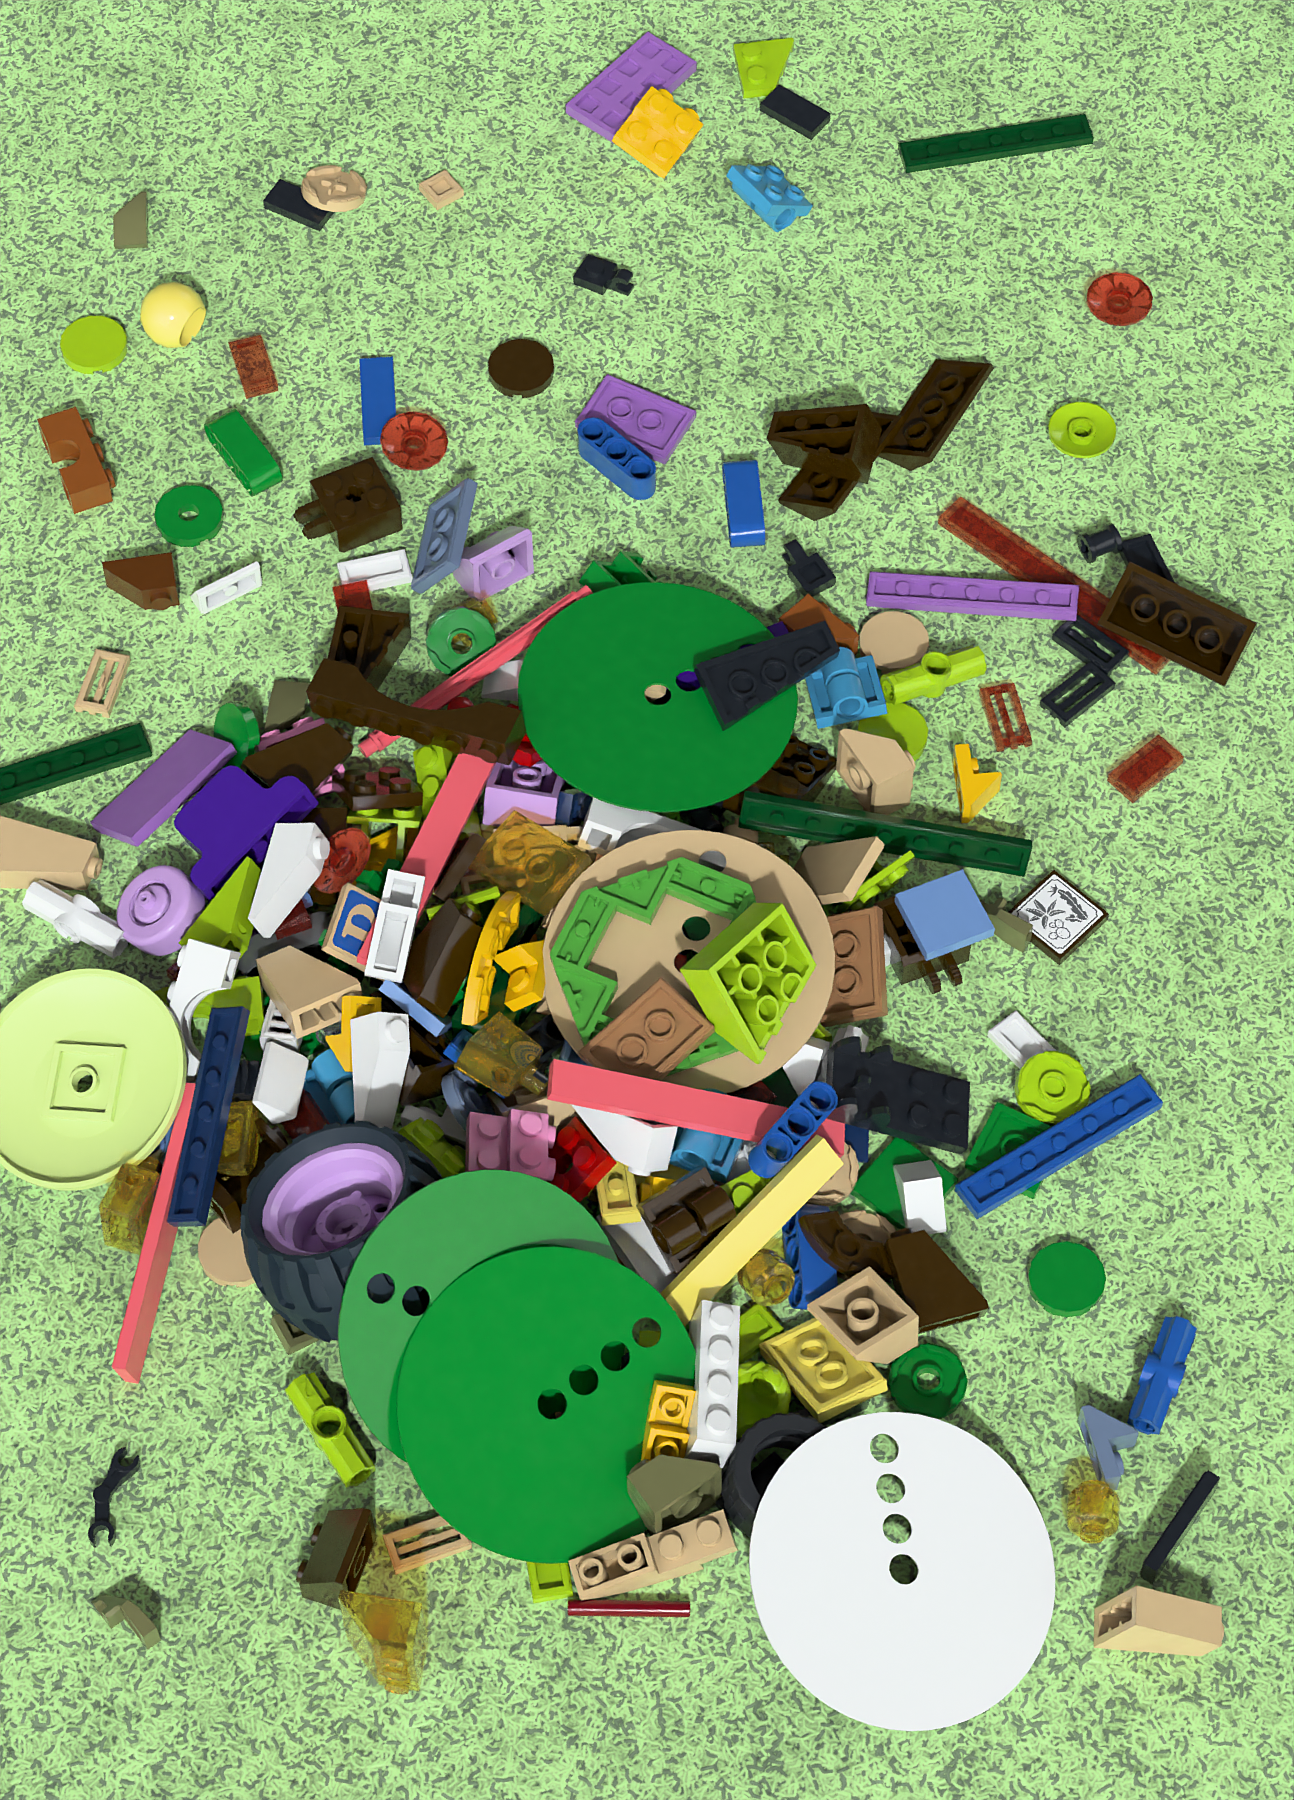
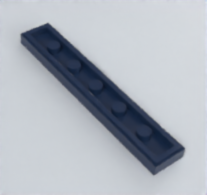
M243 1006L211 1009L167 1223L173 1227L206 1226L250 1014V1011Z

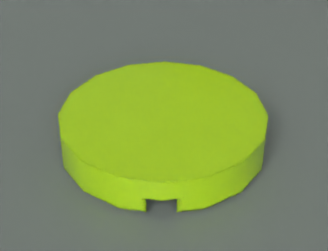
M87 316L77 319L66 327L61 335L60 349L65 363L73 370L83 374H94L93 371L100 370L104 373L118 366L126 356L127 337L123 327L115 320L105 316Z
M886 702L887 714L859 720V732L896 740L903 751L907 750L911 754L914 761L919 759L924 752L929 731L926 721L916 709L905 703L894 705Z
M1052 1050L1034 1055L1023 1064L1016 1075L1014 1090L1017 1103L1026 1115L1054 1126L1087 1106L1091 1091L1090 1083L1084 1074V1068L1077 1060L1066 1053Z

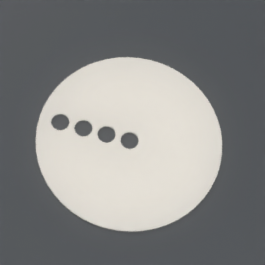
M878 1412L856 1416L829 1426L806 1440L779 1467L763 1494L753 1522L749 1549L750 1584L761 1625L771 1646L786 1668L811 1694L834 1710L857 1721L880 1728L900 1731L934 1730L967 1721L997 1704L1019 1684L1037 1658L1047 1636L1055 1600V1566L1049 1534L1042 1515L1032 1495L1008 1463L981 1440L952 1424L919 1414ZM887 1434L896 1441L898 1455L894 1461L881 1463L873 1457L870 1451V1443L876 1435ZM894 1474L902 1480L905 1492L899 1502L888 1503L878 1495L876 1485L882 1475ZM891 1514L904 1516L911 1525V1535L904 1543L897 1544L889 1541L883 1532L884 1520ZM896 1555H908L916 1562L918 1573L912 1583L900 1584L892 1578L889 1565Z

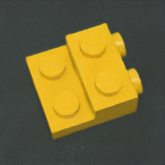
M651 86L635 106L628 119L616 132L612 142L655 174L665 178L697 137L704 124L699 121V115L693 109H683L674 103L670 92L665 89L657 90Z

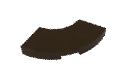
M837 1210L803 1215L798 1219L800 1228L810 1246L818 1256L835 1270L846 1276L853 1277L870 1266L885 1282L893 1278L883 1242L867 1240L853 1233L843 1223Z

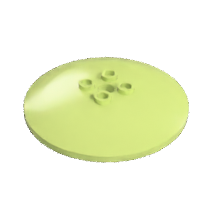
M70 970L55 974L32 985L19 994L0 1013V1164L5 1169L26 1182L46 1189L59 1191L83 1190L117 1179L123 1165L125 1174L145 1160L160 1144L176 1118L182 1102L186 1084L187 1057L183 1037L176 1019L166 1004L153 991L139 981L111 970ZM86 1075H92L93 1083L90 1089L85 1092H79L78 1083L80 1079Z

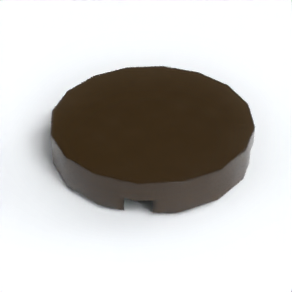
M528 339L510 340L500 344L491 353L488 360L489 381L497 391L505 396L522 395V398L533 397L542 393L551 385L554 374L553 356L545 346L536 341Z

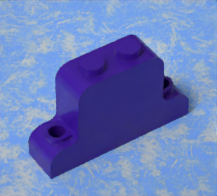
M227 766L221 769L208 780L207 784L190 801L183 805L174 820L177 831L189 846L202 856L191 870V881L210 902L247 856L257 866L266 858L275 823H300L319 804L308 787L294 776L283 777L271 788L265 789L237 766Z

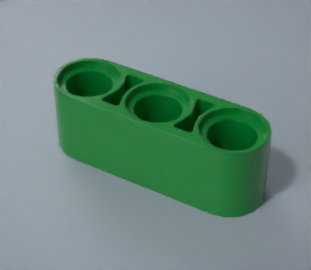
M236 409L204 424V430L212 445L216 444L213 447L228 467H233L231 471L246 490L250 489L248 493L251 497L283 481L278 464Z

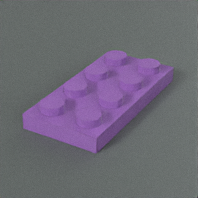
M647 32L566 104V114L612 142L616 132L628 119L635 106L651 86L657 90L665 89L672 93L697 71V62Z

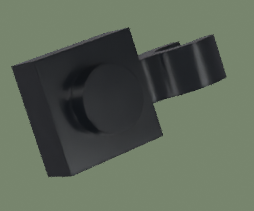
M587 254L573 276L575 285L604 295L606 290L610 289L629 296L634 288V284L629 283L633 277L631 271L618 269L616 263Z
M796 539L783 545L787 553L783 554L782 558L789 565L787 575L804 597L807 594L813 597L835 585L836 576L817 552L808 557Z

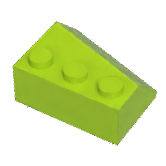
M753 903L687 962L680 971L708 1021L714 1026L715 1032L755 1064H761L767 1054L764 1048L771 1036L777 1035L783 1025L780 1021L789 1004L797 1001L814 971L816 963L783 903Z

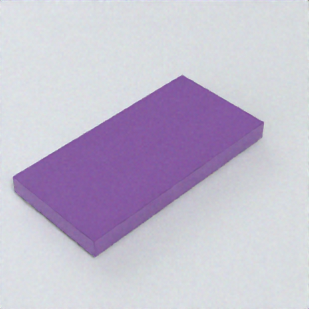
M190 729L90 823L97 832L138 847L231 760L237 751L232 743Z

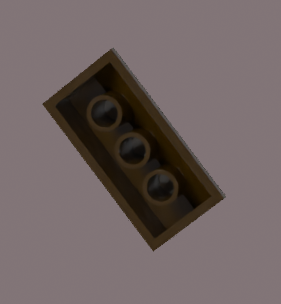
M1130 561L1097 623L1098 626L1223 687L1226 686L1240 663L1257 630L1256 622Z

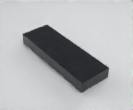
M1209 1470L1204 1472L1144 1560L1140 1571L1141 1578L1150 1584L1155 1582L1214 1495L1220 1480L1219 1476Z

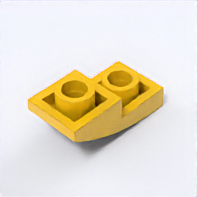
M654 1380L645 1426L641 1461L645 1459L651 1461L660 1454L680 1458L685 1457L690 1435L687 1427L696 1393L693 1386Z

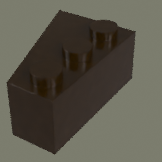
M867 404L776 411L773 414L767 441L782 464L868 484L882 428Z
M339 606L327 659L356 666L363 677L378 690L411 639L409 614Z
M381 991L371 993L370 997L381 998V1012L408 1014ZM409 1014L410 1055L399 1097V1103L402 1107L443 1095L442 1077L456 1069L464 1070L443 1054L451 1041L444 1034L438 1037L434 1036Z

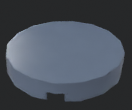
M456 1069L442 1077L441 1086L449 1109L466 1132V1120L470 1112L495 1115L489 1098L485 1094L479 1096L475 1090L479 1086L478 1082L471 1075H468L466 1071L463 1072L461 1069Z

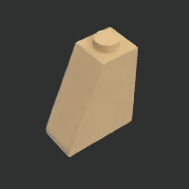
M290 945L256 959L263 989L297 1039L341 1021L342 996H363L360 982L357 978Z
M1136 1585L1094 1608V1648L1201 1657L1222 1646L1224 1625L1222 1623L1221 1606Z

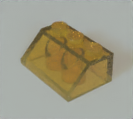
M340 1590L338 1599L347 1640L377 1683L383 1685L386 1691L394 1694H408L409 1690L419 1691L429 1645L423 1604Z

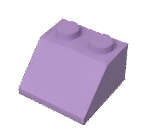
M509 526L501 531H495L487 536L486 539L463 549L460 567L453 571V576L475 604L534 573L532 532L528 528Z

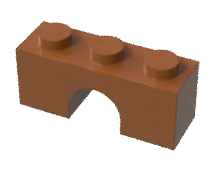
M73 407L37 419L41 438L52 464L68 459L76 461L70 466L59 469L63 490L73 513L76 514L112 502L111 488L116 487L110 468L103 469L101 465L105 460L99 443L92 444L90 440L94 435L88 418L81 419L77 408Z

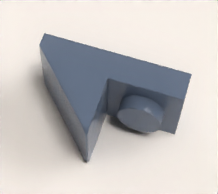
M1090 1405L1082 1406L1078 1417V1424L1101 1493L1117 1490L1121 1475H1124L1123 1461L1117 1450L1135 1446L1139 1432Z

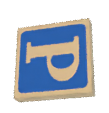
M350 883L342 886L321 950L365 972L366 966L357 963V955L377 917L381 899Z

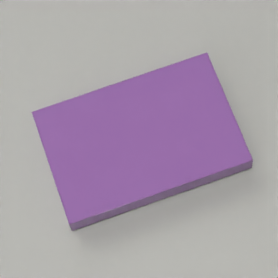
M607 374L576 419L575 427L578 428L581 421L586 418H599L650 459L665 465L695 420L696 411Z

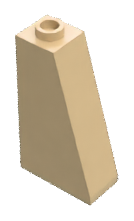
M0 816V888L28 889L34 881L37 882L42 879L60 890H87L91 880L99 877L103 860L99 856L96 842Z

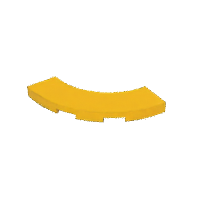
M505 892L496 902L486 920L470 968L461 1024L475 1026L488 1016L491 990L496 973V968L492 966L493 959L498 950H504L510 936L518 928L521 895L518 892Z

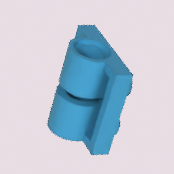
M732 165L726 175L733 183V191L775 232L790 226L797 216L808 215L813 207L804 197V192L797 186L791 185L784 178V172L776 166Z
M839 647L840 652L837 658L805 678L818 729L887 714L886 702L872 655L855 659L854 653L850 649Z
M328 1049L314 1059L312 1069L306 1073L302 1095L321 1129H323L324 1125L339 1122L341 1125L355 1124L353 1072H345L333 1051Z
M712 1088L703 1089V1090H706V1091H711V1092H715V1093H720V1094H725V1095H727L726 1093H724V1092H722V1091H720V1090H717V1089H712ZM678 1126L669 1164L688 1171H693L699 1166L706 1167L711 1179L726 1183L744 1140Z

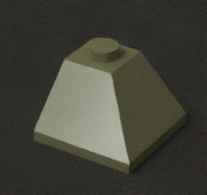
M660 1454L651 1461L649 1459L640 1461L630 1470L627 1476L628 1494L647 1527L649 1535L652 1536L692 1521L716 1505V1501L722 1497L720 1494L722 1490V1473L717 1463Z

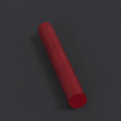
M568 1599V1616L690 1617V1601Z

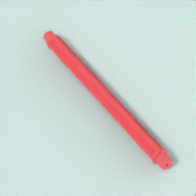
M587 585L576 592H570L560 601L410 706L440 710L452 699L460 696L528 648L541 629L560 611L572 603L593 594V592ZM374 730L367 735V739L357 746L361 753L368 758L376 751L381 752L401 736H389L382 731Z

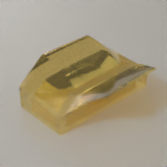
M252 1101L231 1102L216 1176L250 1175L256 1167L260 1135L254 1121L259 1119V1110Z

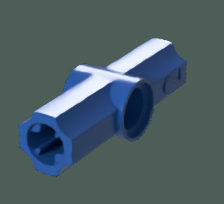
M1165 1316L1153 1352L1148 1353L1138 1382L1140 1387L1137 1396L1134 1398L1127 1421L1128 1424L1139 1432L1147 1435H1159L1171 1400L1177 1396L1187 1367L1185 1361L1190 1353L1197 1330L1187 1319L1179 1316Z

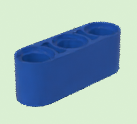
M591 417L581 421L577 429L579 455L633 499L646 500L652 497L656 490V466L652 459L603 420Z
M758 461L722 462L726 512H728L729 539H731L729 541L730 548L765 546V523Z
M821 1081L811 1083L755 1145L748 1155V1163L756 1175L763 1178H771L778 1174L831 1114L838 1102L836 1091L832 1086ZM811 1101L814 1102L818 1106V1108L814 1107ZM789 1126L793 1127L797 1133L793 1132ZM767 1150L770 1151L771 1153H773V1155L775 1156L776 1159H774L773 1157H771V1156L767 1153Z
M805 1203L782 1227L785 1262L788 1263V1265H785L788 1300L793 1309L808 1310L807 1304L838 1286L837 1270L828 1265L813 1250L798 1222V1219L803 1215L830 1211L829 1207L825 1205Z

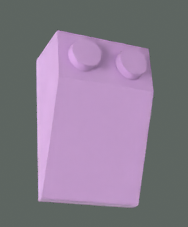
M542 759L531 767L519 765L514 760H512L510 766L496 762L486 784L482 824L504 828L554 826L559 794L565 790L567 782L559 777Z

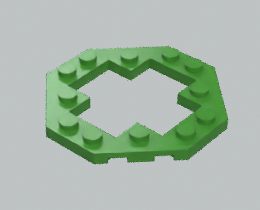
M680 857L668 861L666 866L647 872L645 869L619 878L617 883L598 889L596 886L582 891L550 952V960L583 1046L614 1020L606 1016L605 1013L618 990V982L587 968L616 912L651 925L666 894L732 920V923L753 903H756V898L750 884ZM714 1032L667 1076L739 1050Z

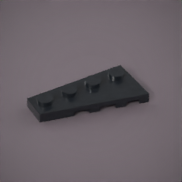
M822 621L695 665L694 672L722 731H724L837 658L840 649L826 621Z

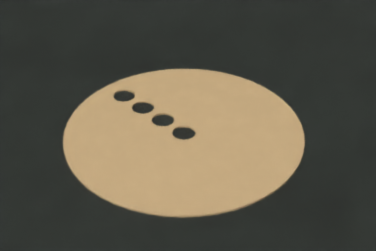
M679 830L649 835L628 842L610 851L588 867L568 888L551 917L543 945L546 983L544 993L547 1005L559 1031L578 1054V1051L584 1046L551 963L550 952L581 892L596 886L600 889L617 883L619 878L645 869L647 872L666 866L668 861L680 857L699 863L700 857L705 852L718 851L726 859V866L721 873L750 884L756 898V903H783L814 959L816 967L797 1001L789 1004L780 1021L783 1025L777 1035L771 1036L764 1048L767 1054L761 1064H755L743 1053L737 1051L666 1076L661 1081L701 1090L712 1088L727 1094L748 1087L768 1077L793 1058L810 1039L819 1025L830 999L835 974V951L829 922L819 900L804 879L785 861L763 847L736 836L703 830ZM666 894L651 925L616 912L587 968L618 982V990L605 1015L615 1019L662 977L700 1014L707 1018L684 976L675 968L674 960L684 950H692L699 953L728 927L732 920ZM691 917L704 918L710 925L708 936L700 941H692L686 938L682 931L685 921Z

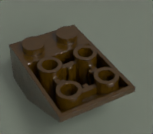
M792 734L788 745L772 768L750 787L724 800L722 807L740 816L745 791L814 802L835 772L837 758L831 756L824 749L814 748L800 741ZM778 835L784 839L787 837L784 835Z

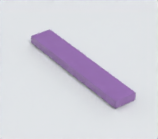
M870 571L866 603L870 607L1076 621L1079 585Z

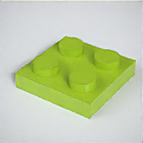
M420 1117L402 1127L398 1132L411 1141L431 1160L443 1178L465 1172L466 1150L458 1145L453 1147L442 1137L444 1135L443 1130L432 1120L426 1119L425 1121Z

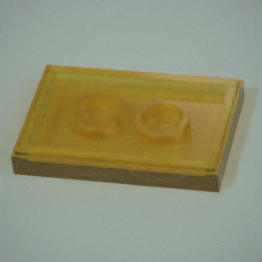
M514 810L484 843L469 868L505 892L520 893L521 902L546 916L564 896L573 882L593 861L585 852Z

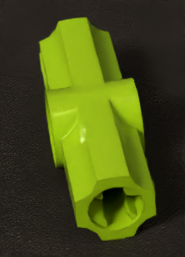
M973 645L946 654L936 651L928 652L923 656L920 663L881 676L880 684L884 698L888 704L892 703L894 705L920 696L937 698L943 695L946 687L984 675L987 670L985 654L979 646L974 647Z
M314 1372L310 1374L304 1373L293 1379L292 1383L285 1388V1393L312 1434L315 1445L323 1451L346 1488L350 1486L356 1487L368 1480L369 1476L376 1470L375 1465L347 1424L344 1412L336 1407ZM335 1425L339 1427V1430L331 1435L321 1433L325 1426Z

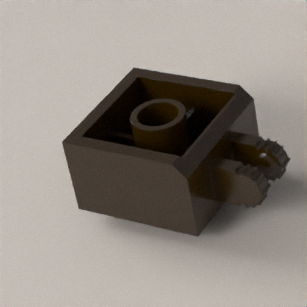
M373 457L310 480L312 502L298 507L293 515L299 524L307 523L304 525L302 533L308 540L330 534L339 552L343 553L403 530L400 505Z
M895 896L874 903V906H878L883 912L884 938L891 951L890 964L901 985L923 978L930 993H938L942 990L941 981L936 973L942 970L945 971L953 987L963 983L958 965L969 961L971 945L926 961L895 904Z

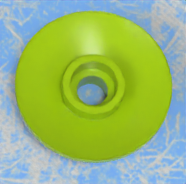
M1073 402L1060 407L1053 413L1048 425V434L1053 445L1064 454L1076 458H1092L1105 453L1113 445L1116 437V424L1112 416L1102 407L1088 402Z

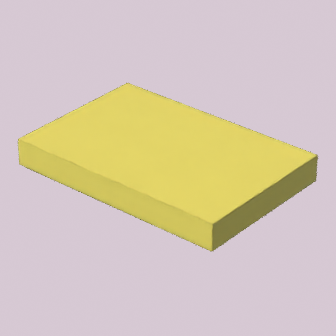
M812 1318L759 1344L760 1354L768 1364L785 1374L790 1390L819 1423L888 1390L887 1380L871 1362L856 1360L816 1318Z

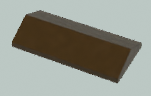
M936 359L899 413V416H903V424L878 457L909 471L931 463L993 371L992 363Z
M872 412L882 428L874 461L903 424V416ZM801 469L778 501L781 505L813 521H817L835 514L858 482Z

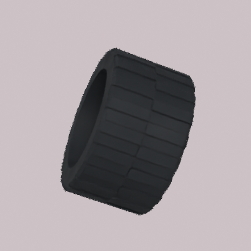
M776 1413L768 1418L758 1420L741 1436L722 1468V1490L720 1494L723 1496V1505L726 1512L733 1519L732 1522L737 1528L742 1529L746 1533L745 1535L751 1538L753 1522L762 1499L751 1477V1462L755 1455L767 1448H785L795 1451L806 1440L828 1426H824L811 1416L806 1417L800 1415V1413Z

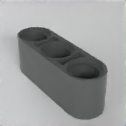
M320 911L283 924L276 929L270 938H263L260 933L252 936L247 951L240 958L237 965L241 976L260 977L256 959L289 945L322 962L328 961L330 954L321 950L322 947L318 940L323 930L329 927L332 918L330 914Z

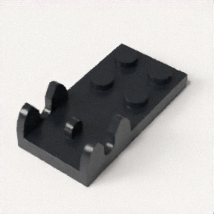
M858 1036L841 1039L828 1050L826 1083L836 1091L838 1102L835 1109L826 1119L952 1153L962 1154L968 1149L970 1081L894 1061V1050L890 1045L875 1047L870 1052H861L862 1043Z

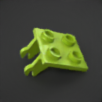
M422 807L350 810L347 816V823L361 824V832L369 839V845L364 853L370 849L372 822L398 823L395 860H399L403 864L405 861L408 828H420L423 822Z
M911 850L886 868L875 861L868 873L870 879L860 886L852 901L843 902L836 911L840 914L850 909L852 911L863 909L872 902L871 899L878 893L884 894L900 882L899 879L909 872L906 865L915 857Z

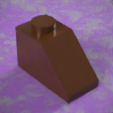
M172 552L102 562L107 587L144 610H165L170 606L180 605Z

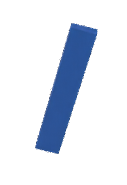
M1139 1074L955 1185L954 1191L973 1216L979 1219L1162 1108L1163 1101L1142 1075Z

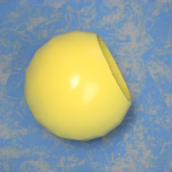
M179 282L162 283L150 290L144 297L141 304L140 321L147 336L156 344L166 348H180L187 346L191 341V337H195L200 331L206 316V308L200 295L191 286Z

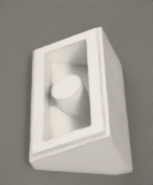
M256 561L195 591L191 595V599L200 613H208L262 586L259 563Z
M270 1041L266 1042L252 1103L272 1124L294 1119L297 1116L309 1060L295 1051Z

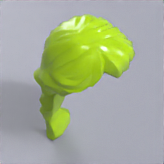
M748 1361L738 1365L736 1442L758 1420L768 1418L776 1413L788 1414L791 1391L786 1376L774 1366L765 1364L763 1361Z

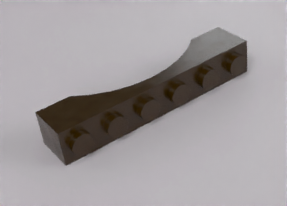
M323 658L306 690L312 712L320 717L343 720L356 727L365 726L376 729L389 736L398 735L413 739L422 745L431 744L439 746L455 754L464 753L472 755L488 763L498 762L510 766L526 733L522 710L489 701L471 707L452 710H429L408 706L392 700L377 691L363 677L356 666Z

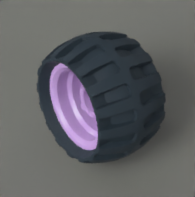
M356 1121L355 1124L342 1125L336 1122L324 1125L321 1130L308 1135L304 1133L293 1139L292 1144L279 1153L275 1152L265 1162V1167L259 1175L253 1177L247 1188L246 1204H242L240 1227L244 1254L251 1275L260 1292L274 1310L286 1321L308 1335L328 1343L331 1340L338 1341L339 1313L343 1292L355 1259L367 1238L399 1203L424 1186L443 1178L431 1160L411 1141L386 1126L379 1128L369 1121ZM380 1273L374 1275L369 1280L367 1294L373 1302L384 1303L393 1295L394 1283L389 1275ZM421 1286L409 1288L402 1299L404 1310L412 1316L422 1314L429 1305L428 1292Z

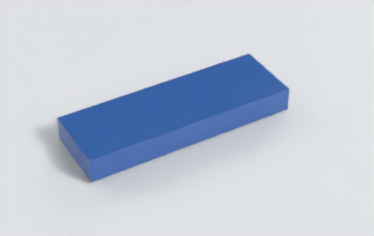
M393 357L361 358L359 362L364 446L381 445V440H384L382 437L383 430L392 420L396 419Z

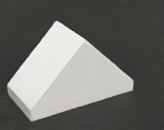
M811 1036L800 1051L782 1066L798 1096L811 1083L817 1082L821 1072L822 1061L828 1054L831 1042Z
M928 1160L894 1165L893 1170L906 1228H912L913 1232L925 1230L928 1234L946 1232L942 1177L933 1162Z

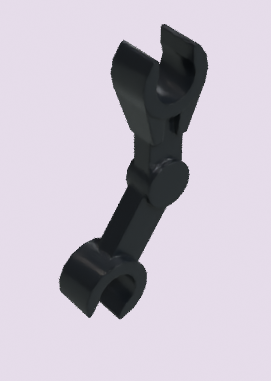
M126 1447L115 1452L107 1477L93 1491L95 1523L88 1530V1538L94 1548L96 1547L95 1535L101 1530L109 1532L108 1543L110 1547L115 1543L116 1534L114 1527L110 1523V1502L118 1487L138 1472L141 1461L139 1455L135 1457L130 1466L124 1467L120 1465L121 1460L127 1455Z

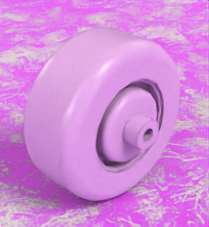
M169 865L151 867L136 876L124 890L117 908V925L120 930L124 931L123 937L125 940L142 952L152 956L168 955L182 948L179 941L205 910V897L191 881V878L180 869Z

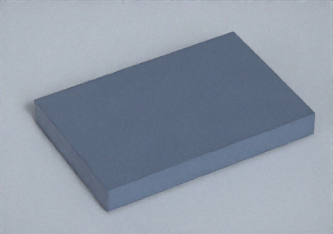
M467 478L429 505L411 583V589L415 592L424 593L460 567L478 485L477 482Z

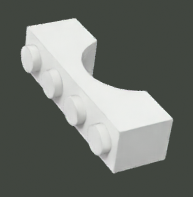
M593 797L584 819L577 847L604 856L628 842L662 832L701 829L649 811L623 808ZM708 851L700 857L699 864L721 872L726 866V859L718 851Z
M189 939L187 945H183L179 952L177 965L180 967L177 981L171 983L167 994V1002L170 1003L169 1010L176 1019L185 1044L187 1057L186 1083H196L202 1056L191 1036L193 1013L198 1004L209 994L219 990L231 989L241 955L240 952L194 939Z
M702 1300L689 1323V1337L696 1352L694 1386L696 1393L687 1427L690 1435L684 1458L717 1463L720 1468L724 1467L736 1447L740 1306Z

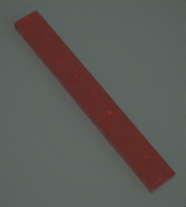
M961 496L939 516L938 524L1019 581L1079 585L1077 614L1129 650V657L1155 675L1170 662V660L1098 626L1097 623L1110 600L1108 597Z

